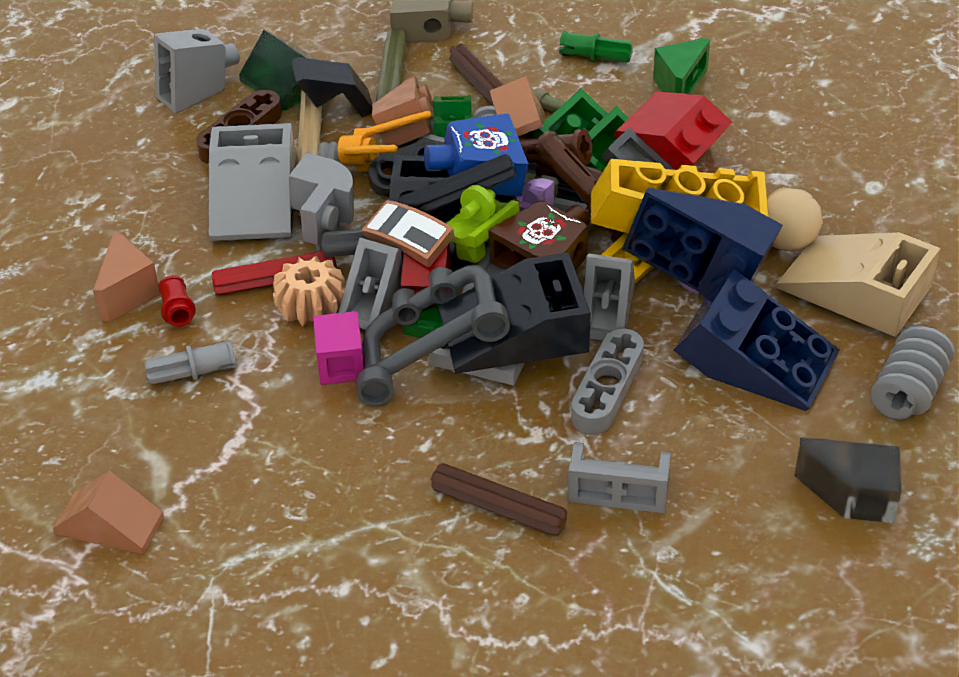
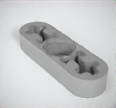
M616 329L609 332L602 341L572 399L571 422L578 431L592 435L600 434L608 430L612 425L643 361L644 341L637 332L630 329ZM625 349L621 356V361L617 360L616 353H620ZM610 375L619 379V382L615 385H603L597 382L596 379L601 376ZM595 400L599 401L600 409H595L593 413H590Z

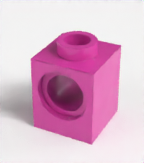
M358 312L313 316L320 384L356 381L358 374L364 370Z

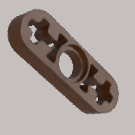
M271 90L255 91L203 130L196 138L200 160L209 164L212 127L276 123L282 116L280 96Z

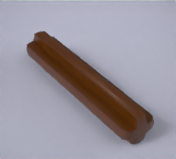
M445 463L439 464L432 474L431 487L435 491L552 535H559L565 527L567 510L564 507Z

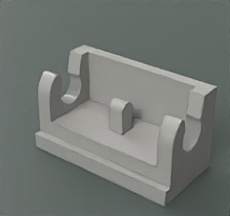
M574 442L569 465L568 502L665 513L671 452L661 451L659 467L627 464L621 461L609 462L584 459V443Z

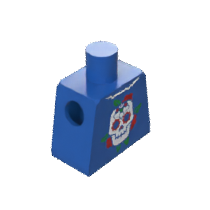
M509 114L451 121L446 128L444 144L426 145L424 148L426 170H448L449 176L503 154H508L515 164L516 176L490 187L489 189H492L495 195L522 196L528 168V161Z

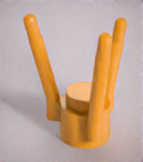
M424 111L368 128H355L354 135L341 136L338 142V156L341 164L344 166H356L357 172L369 171L371 161L377 157V154L395 153L398 150L396 145H377L375 139L369 138L370 136L428 119L432 115L431 112ZM386 168L382 170V172L387 175H392L393 169Z

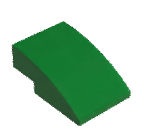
M580 88L544 121L543 127L536 129L530 139L539 138L540 135L547 131H554L557 135L574 134V131L577 129H586L592 141V157L587 166L604 171L608 163L601 156L617 140L613 134L629 117L617 106L607 113Z

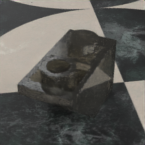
M800 437L795 465V477L843 518L894 523L902 492L899 446Z

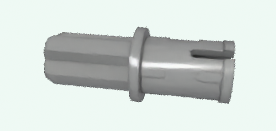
M231 340L193 349L188 345L186 346V351L147 359L144 365L150 384L192 376L193 380H197L198 375L237 368Z

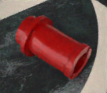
M175 275L163 278L158 285L163 301L161 307L162 318L172 326H186L195 316L196 308L193 300L187 295L184 280Z

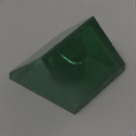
M263 30L244 64L239 78L241 82L254 91L271 90L276 92L280 96L281 109L284 112L301 103L302 89L296 83L291 61L297 57L316 58L297 45Z

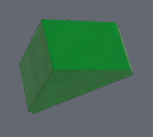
M700 38L655 48L653 79L662 92L692 94L708 70L710 39Z

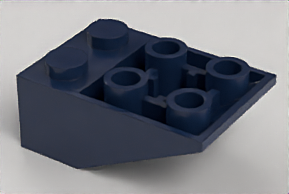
M648 188L622 249L707 296L733 269H736L751 282H754L783 225L743 203Z
M733 269L707 295L673 351L708 378L807 411L840 349L736 269Z

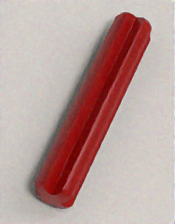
M323 251L214 270L211 278L215 293L223 295L272 286L274 275L282 272L283 264H296L298 257L304 261H310L314 256H317L320 263L332 260L334 267L337 269L335 257H326Z

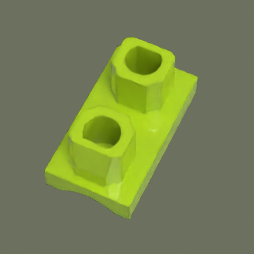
M472 185L461 194L460 202L462 208L460 213L446 224L454 229L455 237L451 242L455 243L458 259L476 263L486 256L484 242H489V229L519 213L520 209L518 201L512 200L508 203H502L495 199V193L492 189Z

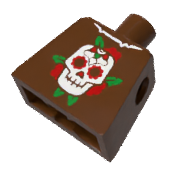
M537 202L489 229L490 263L502 270H506L524 259L569 252L576 271L587 256L589 215L579 205H573L563 212L546 202Z

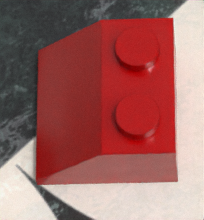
M656 91L613 136L618 139L630 128L674 170H678L681 165L693 166L733 122L703 95Z

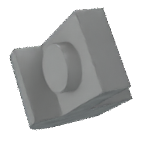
M306 153L289 175L291 208L301 211L303 241L319 245L322 240V234L328 232V230L332 231L337 221L348 224L352 223L354 219L353 178L350 171L343 164L329 158Z

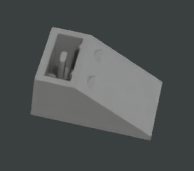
M291 123L212 127L209 147V241L292 237L293 209L291 208L289 175L296 167V154Z

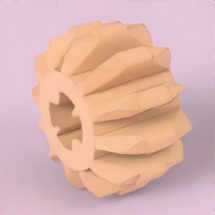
M314 256L310 261H304L298 257L296 264L285 263L283 264L282 272L274 275V304L278 312L285 316L287 322L299 320L303 327L309 321H313V316L337 313L345 290L344 276L340 269L334 267L332 260L320 263L317 256Z

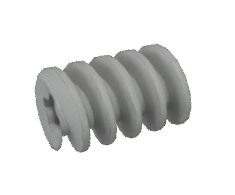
M909 325L903 328L901 334L896 339L895 346L890 351L889 357L884 362L883 369L878 374L877 381L871 388L870 396L877 410L889 419L902 420L909 418L911 415L924 414L930 409L932 399L936 396L944 374L948 371L949 363L954 358L955 349L951 340L940 331L922 325Z

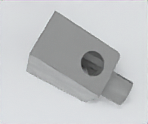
M204 29L154 34L155 97L177 113L223 91L225 88V68L239 63L238 49L232 43L224 45V42Z

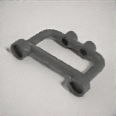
M470 265L452 272L448 268L439 267L430 272L428 276L429 286L416 293L411 289L403 288L393 294L392 308L376 317L363 335L364 370L356 378L357 396L362 403L369 406H380L387 403L394 393L392 380L394 373L473 330L478 339L486 342L498 341L507 335L510 329L508 312L504 305L496 302L492 278L485 268L478 265ZM470 283H474L478 303L476 307L381 360L380 340L386 331L397 324L411 325L419 319L420 311L434 303H447L456 298L457 290Z

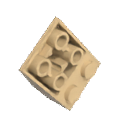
M900 232L818 236L814 242L805 247L776 283V288L896 337L932 287L941 248Z

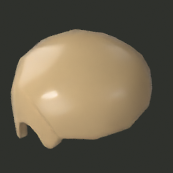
M782 187L767 197L768 217L783 225L772 247L784 251H797L804 249L817 239L823 224V217L820 205L810 193L802 189Z

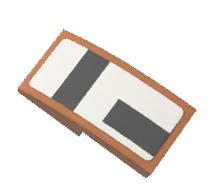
M386 200L361 230L362 235L368 239L401 249L402 252L428 268L455 237L453 227L416 208Z

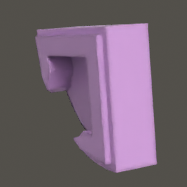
M542 178L532 179L524 185L522 196H514L512 200L519 202L520 211L537 202H546L554 206V181Z

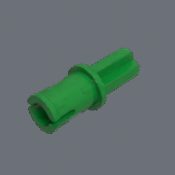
M563 31L559 44L563 46L559 48L560 54L589 57L592 62H595L596 59L627 63L631 60L633 53L632 42L601 37L600 33H594V36Z

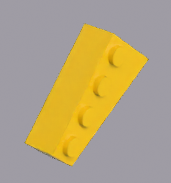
M611 159L591 191V224L629 233L648 188L743 203L768 217L765 172L751 171L748 176L735 175L734 169L718 168L715 173L698 172L697 167L691 165H681L678 170L665 169L661 163Z

